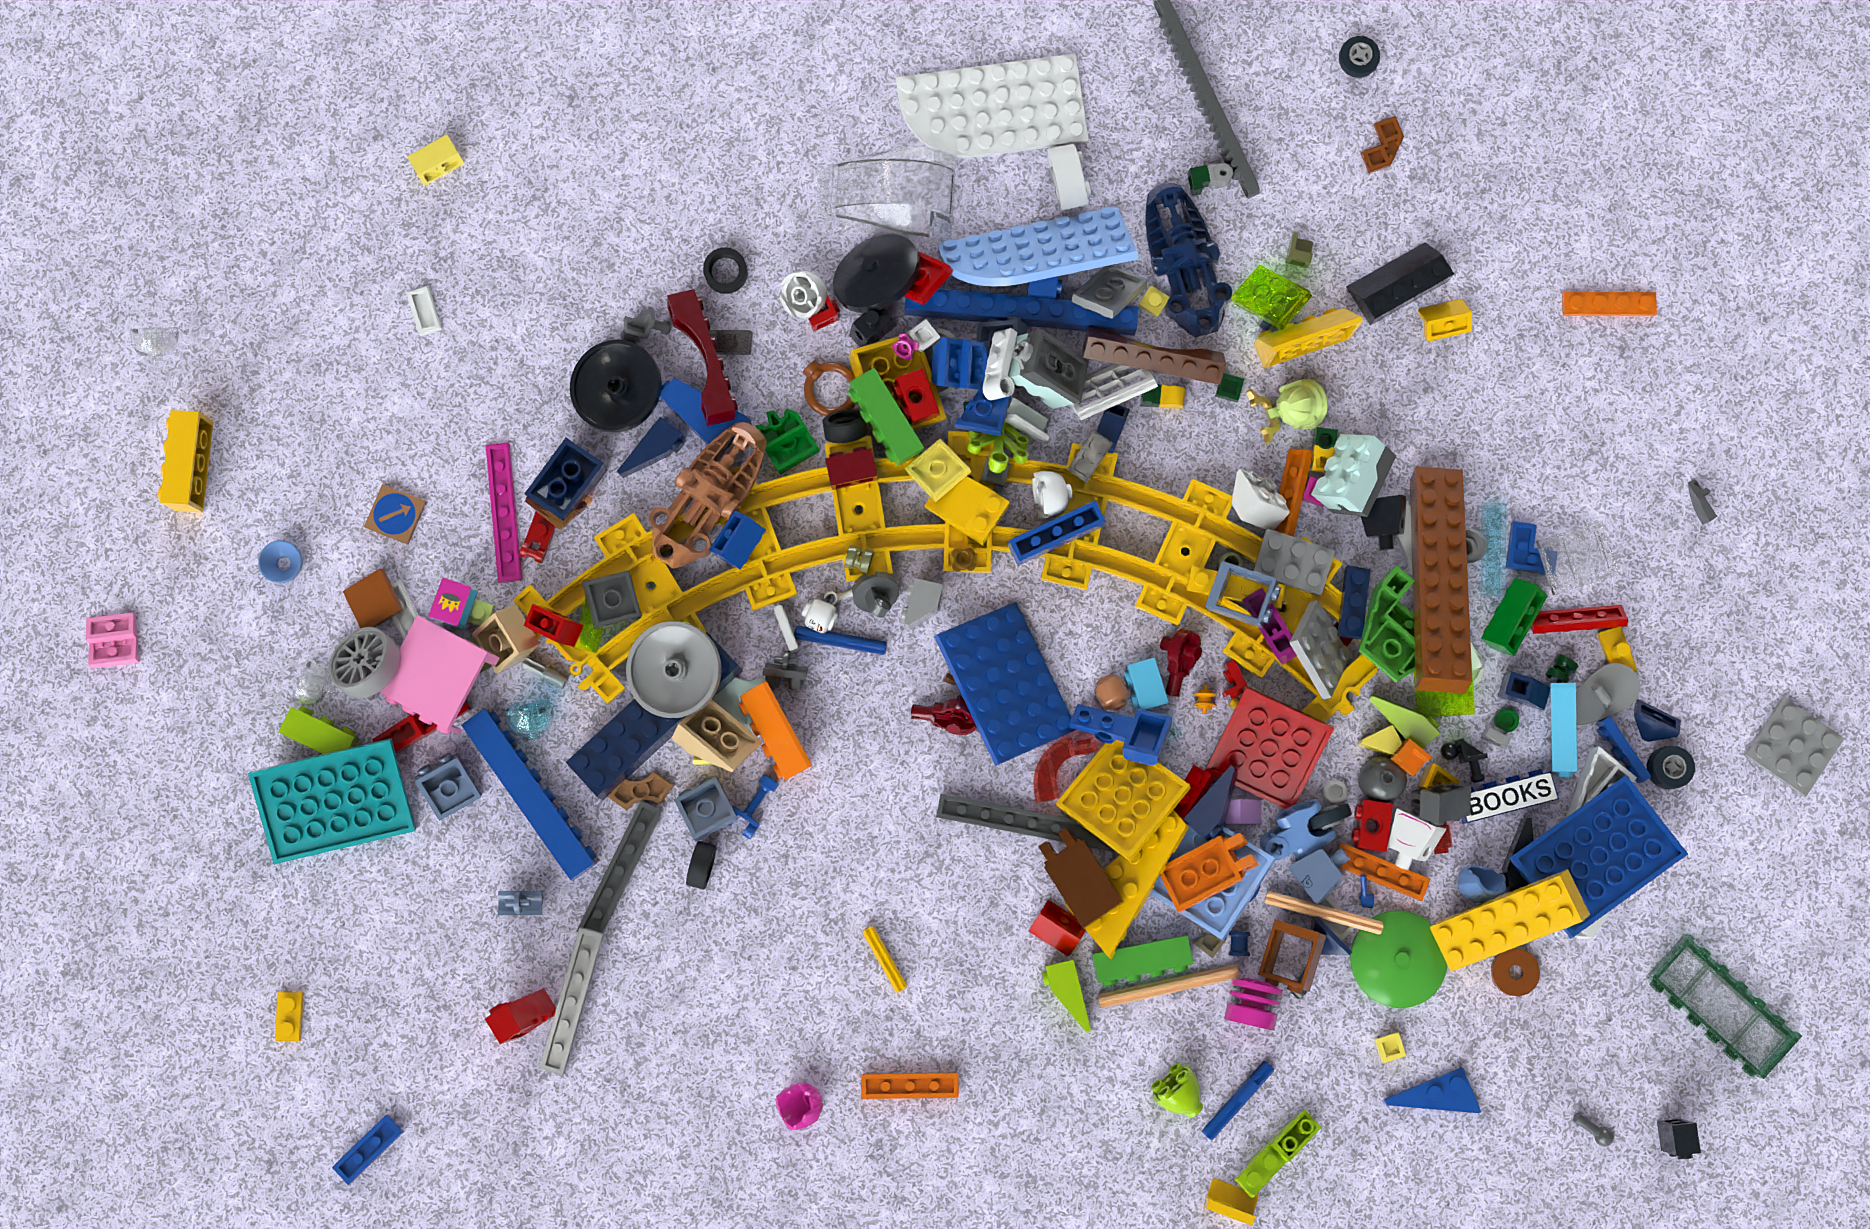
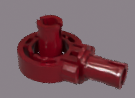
M1182 628L1174 634L1173 638L1164 636L1160 642V649L1168 651L1169 664L1167 671L1170 675L1165 690L1167 695L1180 696L1184 677L1190 674V670L1202 655V648L1200 647L1201 638L1197 632Z
M958 695L957 699H950L944 703L935 702L933 707L913 704L911 707V719L931 721L933 726L945 729L951 734L968 735L976 729V724L962 695Z

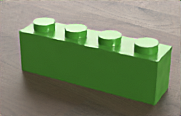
M873 368L850 381L848 395L854 403L857 402L862 409L860 414L866 423L870 422L872 425L875 439L879 443L882 442L887 449L885 454L891 463L895 462L898 467L922 453L924 446L876 369Z
M1188 935L1117 948L1112 959L1104 951L1091 954L1097 982H1103V986L1118 984L1117 979L1126 978L1127 982L1140 980L1141 975L1150 973L1151 977L1165 975L1164 970L1174 968V972L1189 970L1188 965L1194 964Z

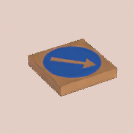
M382 484L364 528L409 545L427 502Z

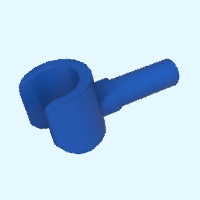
M1360 875V904L1365 908H1373L1374 894H1367L1366 875Z

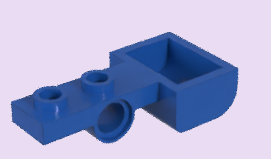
M1077 704L1070 721V728L1094 734L1095 738L1103 743L1111 744L1115 740L1124 742L1122 747L1124 758L1146 765L1157 764L1172 725V717L1142 709H1137L1135 717L1132 718Z

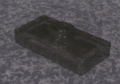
M709 330L710 337L714 336L716 340L717 350L715 351L717 355H751L753 337L751 330Z

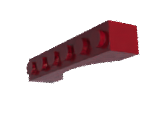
M694 289L667 295V308L673 326L693 341L705 361L707 381L701 394L700 407L707 427L734 420L735 411L738 410L735 397L730 396V381L728 376L724 377L723 360L721 356L717 357L715 337H710V323L708 317L703 316L702 311L704 307L701 297L696 296Z

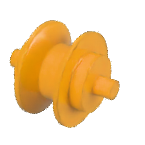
M1203 685V689L1198 690V693H1193V695L1198 697V702L1193 705L1198 706V709L1202 710V714H1207V710H1212V707L1217 706L1212 703V698L1217 696V694L1213 693V690H1208L1207 685Z

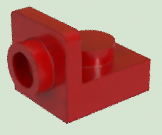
M828 295L825 302L827 310L821 309L817 314L808 318L813 332L838 321L837 313L840 312L835 300L830 301Z
M1235 660L1225 664V671H1223L1228 684L1233 683L1234 687L1224 691L1222 695L1223 697L1230 695L1231 699L1241 695L1243 688L1247 686Z

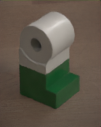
M1226 163L1190 168L1187 175L1191 196L1200 195L1205 187H1226L1233 176L1232 168Z

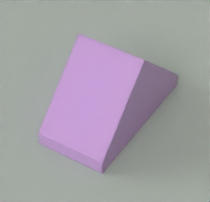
M1231 800L1224 825L1261 824V800Z

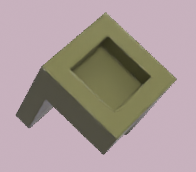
M1294 231L1290 239L1285 263L1308 268L1313 253H1311L1313 242L1297 238L1299 232Z

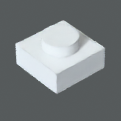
M927 319L907 333L910 339L919 343L918 350L921 353L941 338Z

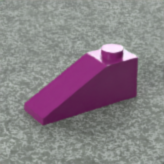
M1263 587L1242 599L1251 616L1258 618L1266 596ZM1271 603L1270 609L1273 611L1269 623H1264L1263 628L1259 629L1276 658L1284 665L1297 657L1289 643L1293 635L1273 603Z

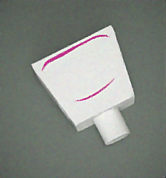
M1397 808L1388 846L1399 851L1395 865L1408 870L1413 859L1426 861L1445 833L1446 828L1440 825H1432L1428 820L1420 819L1419 815Z

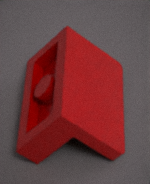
M1050 900L1046 901L1029 929L1030 933L1066 956H1070L1086 931L1081 927L1075 916Z

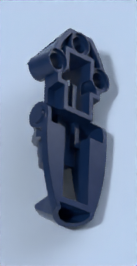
M1176 183L1160 184L1147 194L1145 225L1153 273L1157 277L1167 275L1170 285L1171 297L1167 301L1165 313L1195 338L1218 332L1225 315L1226 305L1232 297V288L1229 284L1225 282L1217 283L1211 262L1219 260L1220 251L1215 241L1211 240L1202 216L1183 188ZM1178 199L1180 200L1186 223L1183 222L1181 215L1177 213L1175 205L1178 204ZM1163 204L1165 208L1168 207L1172 215L1170 220L1173 227L1168 230V233L1165 232L1156 205ZM1196 269L1200 271L1203 285L1207 289V298L1210 305L1209 308L1195 311L1194 307H1190L1181 273H1183L1189 293L1201 290ZM1215 292H1223L1226 298L1218 299ZM1177 303L1182 307V310L1174 311L1170 305ZM1207 319L1211 326L1203 327L1199 320Z

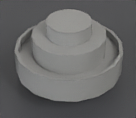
M1473 528L1466 529L1467 564L1481 560L1487 551V541L1484 535Z

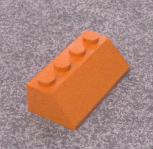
M767 681L739 697L741 702L738 703V706L744 716L748 714L751 718L752 723L749 726L754 735H760L764 744L760 746L766 757L771 756L775 762L772 768L778 779L783 777L784 781L812 766Z

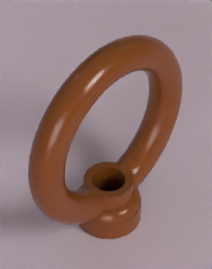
M814 360L802 372L806 376L804 396L808 405L815 412L823 416L841 410L852 409L856 403L850 397H848L844 404L835 408L821 405L813 394V385L824 372H838L849 383L855 379L854 373L840 363L826 362L819 364L817 360Z

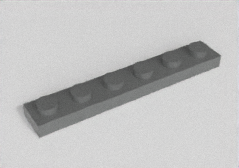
M640 801L579 924L577 932L580 927L604 933L663 813L662 810Z

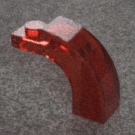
M1072 737L1065 738L1052 745L1042 755L1033 775L1035 804L1060 798L1056 781L1060 765L1069 758L1098 752L1097 741L1091 742L1090 738L1076 741L1077 745L1073 746Z

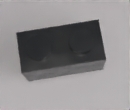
M1684 1119L1657 1121L1661 1151L1669 1153V1156L1677 1157L1678 1159H1691L1693 1154L1701 1153L1697 1123Z

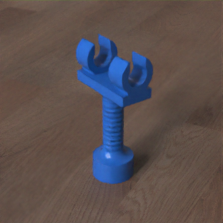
M765 774L758 781L761 785L758 792H756L744 811H741L734 805L732 806L737 816L739 815L750 822L742 833L748 839L752 838L761 825L752 818L754 810L758 808L757 806L760 805V802L763 801L768 792H774L779 786L776 781Z

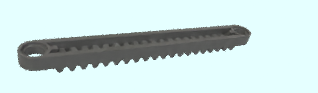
M1153 0L1154 7L1161 19L1159 27L1164 29L1163 36L1168 37L1167 44L1172 45L1171 52H1176L1174 59L1180 60L1178 67L1184 68L1182 75L1187 76L1186 84H1191L1190 92H1195L1194 100H1199L1197 107L1203 108L1201 115L1207 116L1205 123L1211 124L1209 132H1214L1213 140H1218L1216 146L1217 148H1222L1220 155L1226 156L1224 163L1230 164L1234 172L1232 180H1238L1247 199L1259 195L1260 188L1171 1Z

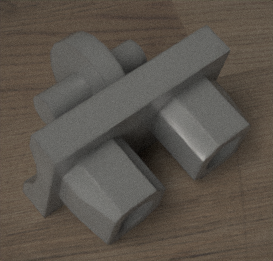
M784 651V657L775 656L774 663L776 664H765L763 676H766L765 680L770 688H779L780 677L789 678L788 689L801 690L803 681L807 676L808 667L798 666V659L790 658V651Z

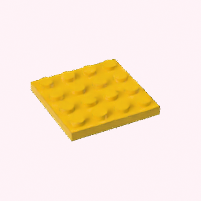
M1115 740L1111 744L1105 743L1055 804L1060 810L1131 862L1191 787L1159 762L1156 765H1146L1125 759L1122 748L1124 742Z

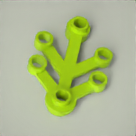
M1004 422L1001 436L988 434L981 437L983 433L969 430L971 439L969 440L967 450L970 453L979 454L983 446L994 443L993 452L988 461L989 469L992 472L1001 473L1007 467L1009 458L1003 453V446L1014 454L1013 460L1019 464L1026 463L1029 454L1025 449L1029 439L1021 435L1007 422ZM1004 432H1006L1009 436L1015 439L1014 442L1011 439H1009L1004 434Z

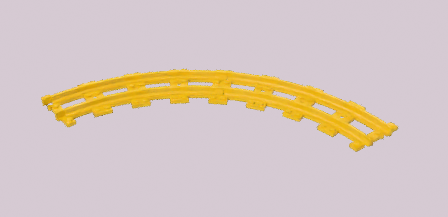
M948 431V446L971 470L967 477H971L976 482L993 490L994 485L981 482L986 459L987 457L990 458L993 452L994 443L983 446L979 454H973L967 450L969 440L971 439L969 432ZM871 436L848 443H824L827 458L835 452H843V454L852 453V450L858 447L871 448L873 453ZM1072 443L1067 466L1028 459L1026 463L1019 464L1013 458L1008 457L1010 466L1005 482L1032 485V478H1036L1033 475L1034 473L1051 471L1062 476L1066 484H1070L1072 498H1068V506L1065 511L1055 517V519L1096 500L1103 517L1107 501L1172 522L1154 563L1098 545L1101 528L1039 556L1045 558L1040 580L1087 591L1091 570L1095 569L1142 585L1143 588L1134 606L1135 608L1178 626L1186 607L1189 606L1234 632V635L1222 652L1258 678L1262 679L1274 661L1282 666L1316 696L1301 710L1302 712L1326 722L1337 710L1342 715H1348L1354 710L1355 706L1346 698L1347 692H1353L1356 696L1360 695V688L1377 673V666L1363 654L1359 655L1343 671L1332 697L1323 700L1298 657L1282 665L1257 626L1209 611L1205 606L1209 595L1186 590L1191 566L1204 568L1215 542L1254 563L1256 562L1263 539L1226 519L1232 506L1233 496L1193 478L1183 499L1150 487L1114 477L1113 474L1118 453L1114 452L1113 454L1106 453L1086 483L1067 470L1083 446ZM920 455L915 456L898 467L895 462L891 463L888 458L874 459L878 476L877 481L836 490L831 488L827 467L785 476L758 485L755 480L739 512L747 515L766 529L761 541L755 546L748 561L741 570L732 568L685 592H682L667 565L653 556L652 530L646 533L639 519L633 513L594 536L605 558L579 575L549 600L546 601L529 584L513 601L526 616L532 604H536L568 617L587 602L582 582L627 570L630 571L642 618L617 634L595 653L591 651L580 637L575 647L557 643L549 638L545 640L547 644H553L569 662H576L570 666V672L574 676L581 675L583 666L586 664L594 670L577 687L584 691L591 686L609 705L626 689L611 671L628 658L630 649L636 639L644 631L656 624L669 621H685L706 633L707 631L696 614L744 590L753 611L797 596L791 573L843 560L845 565L850 544L858 546L861 550L870 549L874 550L868 573L861 572L855 567L852 569L844 567L846 582L856 581L864 574L867 576L874 575L875 571L888 572L893 575L890 552L944 549L943 572H955L952 569L954 558L951 556V552L954 549L972 548L975 552L973 562L976 567L973 571L966 569L960 572L991 573V551L1011 553L1008 547L1009 540L1030 530L996 526L982 546L946 521L945 524L886 528L879 484L915 481L906 472L905 467ZM741 466L730 469L729 471L735 476V474L738 472ZM832 491L839 535L781 550L766 508ZM857 505L863 507L861 514H857L854 511ZM706 508L694 527L682 520L686 513L678 516L674 522V527L667 537L678 544L688 540L708 509ZM721 516L713 528L722 525L723 528L728 520ZM1304 536L1302 537V540H1305V541H1308V542L1313 543L1312 541H1310V540L1307 539L1306 537H1304ZM666 547V548H664V549L662 550V553L665 552V551H667L668 549H670V548H672V547ZM1188 548L1189 555L1183 556L1181 549ZM1333 557L1321 596L1285 585L1282 604L1286 606V611L1279 612L1292 635L1309 602L1318 600L1327 614L1339 623L1342 592L1329 582L1343 563ZM653 581L656 585L653 590L647 589V583ZM1222 598L1220 606L1251 616L1242 607L1226 598ZM533 631L538 640L542 635Z

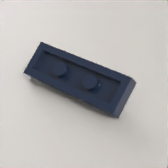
M1349 565L1345 567L1337 636L1361 640L1365 625L1371 569Z

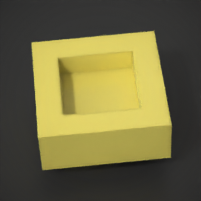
M1151 285L1138 306L1158 318L1170 297Z
M1399 1032L1374 1039L1381 1063L1406 1056Z

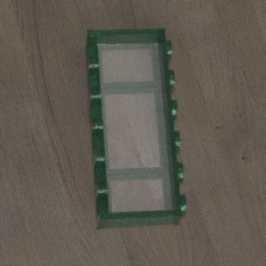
M1683 934L1680 940L1646 976L1651 980L1649 985L1659 994L1664 992L1669 997L1668 1003L1676 1010H1684L1688 1014L1686 1019L1697 1028L1700 1025L1707 1031L1704 1035L1714 1044L1719 1042L1725 1048L1723 1053L1733 1061L1736 1059L1743 1064L1741 1069L1751 1078L1756 1076L1765 1079L1801 1039L1802 1035L1788 1028L1784 1024L1786 1021L1767 1009V1004L1760 998L1754 997L1747 990L1748 987L1743 982L1735 980L1729 974L1728 968L1718 964L1710 957L1711 953L1708 950L1699 947L1693 942L1694 937L1692 935Z

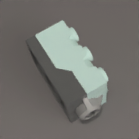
M1043 329L1016 337L1008 376L1011 377L1015 385L1024 386L1029 394L1040 396L1045 404L1055 409L1081 402L1089 360L1083 358L1082 355Z
M1369 433L1364 435L1340 434L1334 446L1336 453L1327 460L1324 467L1326 474L1318 479L1311 495L1335 514L1368 517L1397 455L1385 446L1376 435Z

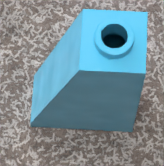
M1551 683L1552 773H1557V777L1562 778L1572 777V773H1577L1576 683Z

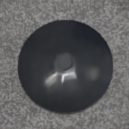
M884 234L870 238L853 248L838 265L833 277L834 294L840 303L850 311L867 313L870 310H882L897 302L912 288L921 269L920 254L914 244L908 238L901 235Z
M619 339L601 342L586 351L575 365L570 379V397L578 415L592 427L611 433L628 431L643 423L656 408L662 389L660 370L654 358L636 343Z

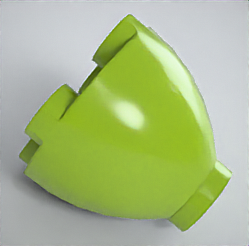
M1176 1063L1170 1067L1169 1074L1162 1080H1156L1151 1085L1152 1097L1162 1108L1176 1114L1186 1115L1188 1118H1193L1203 1109V1104L1200 1102L1201 1090L1199 1082L1189 1066H1181L1180 1063Z

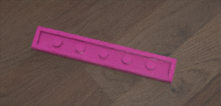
M508 442L485 445L498 583L523 581L521 559L519 556L520 548L510 444Z

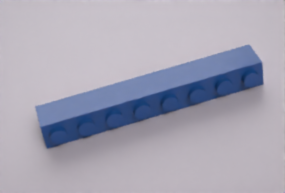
M484 708L461 725L567 877L574 881L597 864L594 860L597 857L596 853L589 845L587 847L584 846L580 840L583 838V835L576 826L571 827L567 822V819L570 818L562 806L558 808L553 802L556 799L555 795L548 787L543 788L539 782L542 780V777L535 768L531 770L526 764L529 760L522 749L517 751L512 744L515 741L514 737L508 730H502L499 725L502 721L494 710L490 712Z

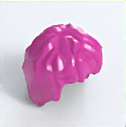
M797 1082L792 1084L788 1088L783 1089L775 1099L779 1115L790 1130L803 1129L818 1121L823 1108V1098L819 1090L808 1083Z

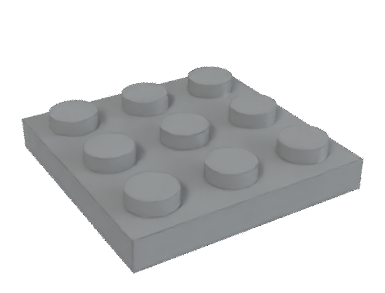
M1318 600L1309 602L1289 643L1324 700L1332 697L1350 659V653L1340 637L1337 636L1338 631L1328 619L1326 610L1321 607Z
M1782 697L1744 756L1805 797L1845 738L1786 697Z

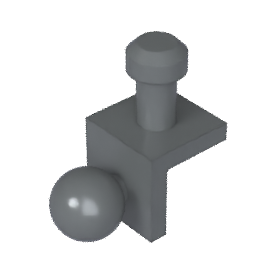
M649 306L645 314L635 318L624 317L625 329L621 332V339L635 343L638 340V336L647 339L651 329L659 330L661 334L667 335L671 331V323L666 320L663 322L655 320L654 308Z

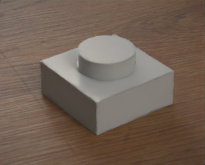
M1495 726L1484 729L1480 737L1500 748L1507 747L1511 740L1510 737L1505 735L1506 732Z

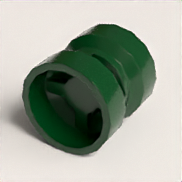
M1558 654L1554 659L1555 664L1547 670L1545 675L1549 679L1552 676L1558 678L1556 683H1569L1570 675L1576 672L1579 665L1569 657Z

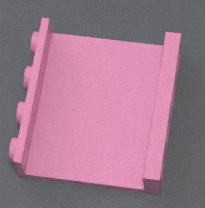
M417 615L399 649L400 664L390 683L380 693L386 696L384 698L385 701L396 706L398 703L403 705L401 708L403 711L411 715L419 714V720L429 725H432V723L437 724V730L447 735L450 732L461 734L462 730L453 725L484 663L487 662L496 666L500 657L435 622Z

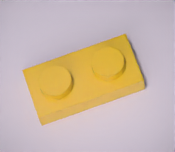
M277 992L275 1041H301L304 992Z

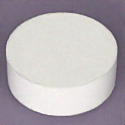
M1340 780L1328 781L1323 787V796L1329 803H1340L1347 796V787Z

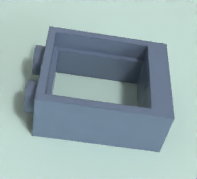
M1222 561L1205 606L1209 611L1263 628L1264 623H1269L1273 611L1270 609L1273 600L1276 601L1278 599L1281 587L1278 586L1279 583L1276 578ZM1231 574L1269 587L1258 618L1220 606Z

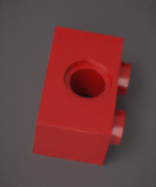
M922 368L896 377L892 386L896 399L900 398L903 406L901 411L909 424L913 426L937 418L939 409L924 369ZM909 395H918L920 402H912L909 399Z
M532 604L523 626L557 643L575 647L584 625L552 609Z
M1361 800L1360 805L1356 804L1354 818L1358 819L1357 828H1353L1351 842L1355 843L1354 848L1387 852L1393 804L1370 800ZM1368 819H1372L1376 823L1374 832H1369L1366 829Z

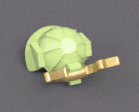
M1300 379L1283 385L1279 389L1280 395L1276 399L1277 405L1275 408L1268 398L1258 395L1252 388L1246 391L1250 399V406L1254 407L1259 404L1266 412L1270 428L1265 426L1260 429L1266 445L1272 443L1274 433L1280 429L1278 418H1281L1285 424L1292 425L1294 430L1314 429L1322 423L1327 413L1328 402L1323 388L1317 382L1311 379Z

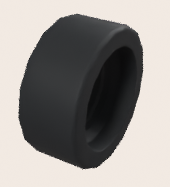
M721 247L713 250L707 255L703 263V273L707 284L718 293L730 294L736 292L744 286L747 280L748 269L744 257L732 248ZM730 258L738 264L739 274L734 281L720 283L715 280L712 275V267L717 260Z
M860 410L837 411L825 416L822 420L825 439L832 443L853 442L865 437L868 433L867 423L862 418Z
M702 841L696 843L688 868L687 886L703 890L706 888L716 856V845Z

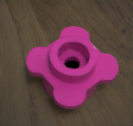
M901 333L899 340L893 344L892 348L899 357L910 360L913 357V352L918 350L919 343L910 339L908 334Z

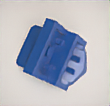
M940 338V344H935L933 347L932 383L937 384V386L982 390L987 360L989 358L985 342Z

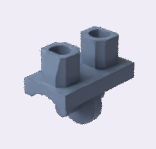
M498 891V915H542L543 891Z

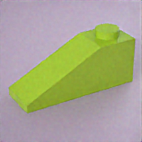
M1375 694L1369 697V700L1406 740L1411 739L1422 749L1440 734L1438 729L1440 724L1431 715L1427 718L1424 713Z
M1074 959L1044 966L1045 971L1041 972L1044 986L1049 985L1053 994L1086 1033L1091 1032Z

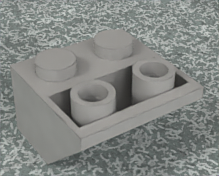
M915 578L914 584L909 583L906 594V601H909L908 607H903L900 619L901 623L904 624V630L910 631L938 613L943 593L942 584Z

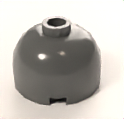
M1373 757L1366 761L1360 769L1358 776L1359 788L1363 795L1371 801L1392 802L1399 798L1406 788V771L1390 759L1391 757Z

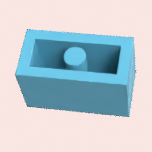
M1155 657L1126 666V672H1123L1126 685H1131L1133 690L1130 699L1134 709L1138 708L1147 711L1169 703Z

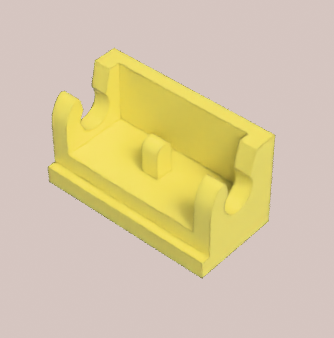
M447 134L407 156L424 186L464 164Z

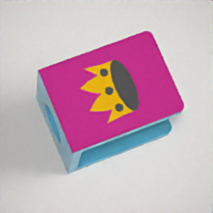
M442 578L428 617L465 630L478 592L468 585Z

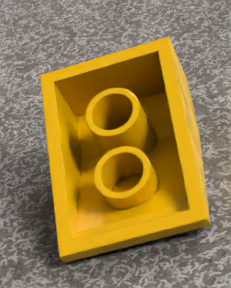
M966 476L938 501L935 502L930 497L924 507L983 546L1008 510L1010 502L988 487Z

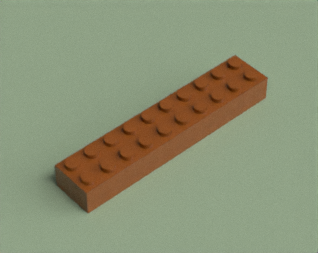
M1416 466L1410 479L1412 573L1415 580L1413 583L1416 690L1465 694L1472 682L1463 470Z

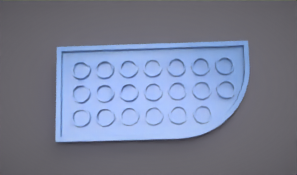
M1105 207L1093 212L1085 211L1079 215L1069 217L1061 216L1050 221H1037L1031 225H1018L1002 231L993 230L987 234L970 235L958 240L950 239L938 244L941 260L950 265L953 270L952 276L971 284L983 286L1022 284L1138 259V251L1117 207Z

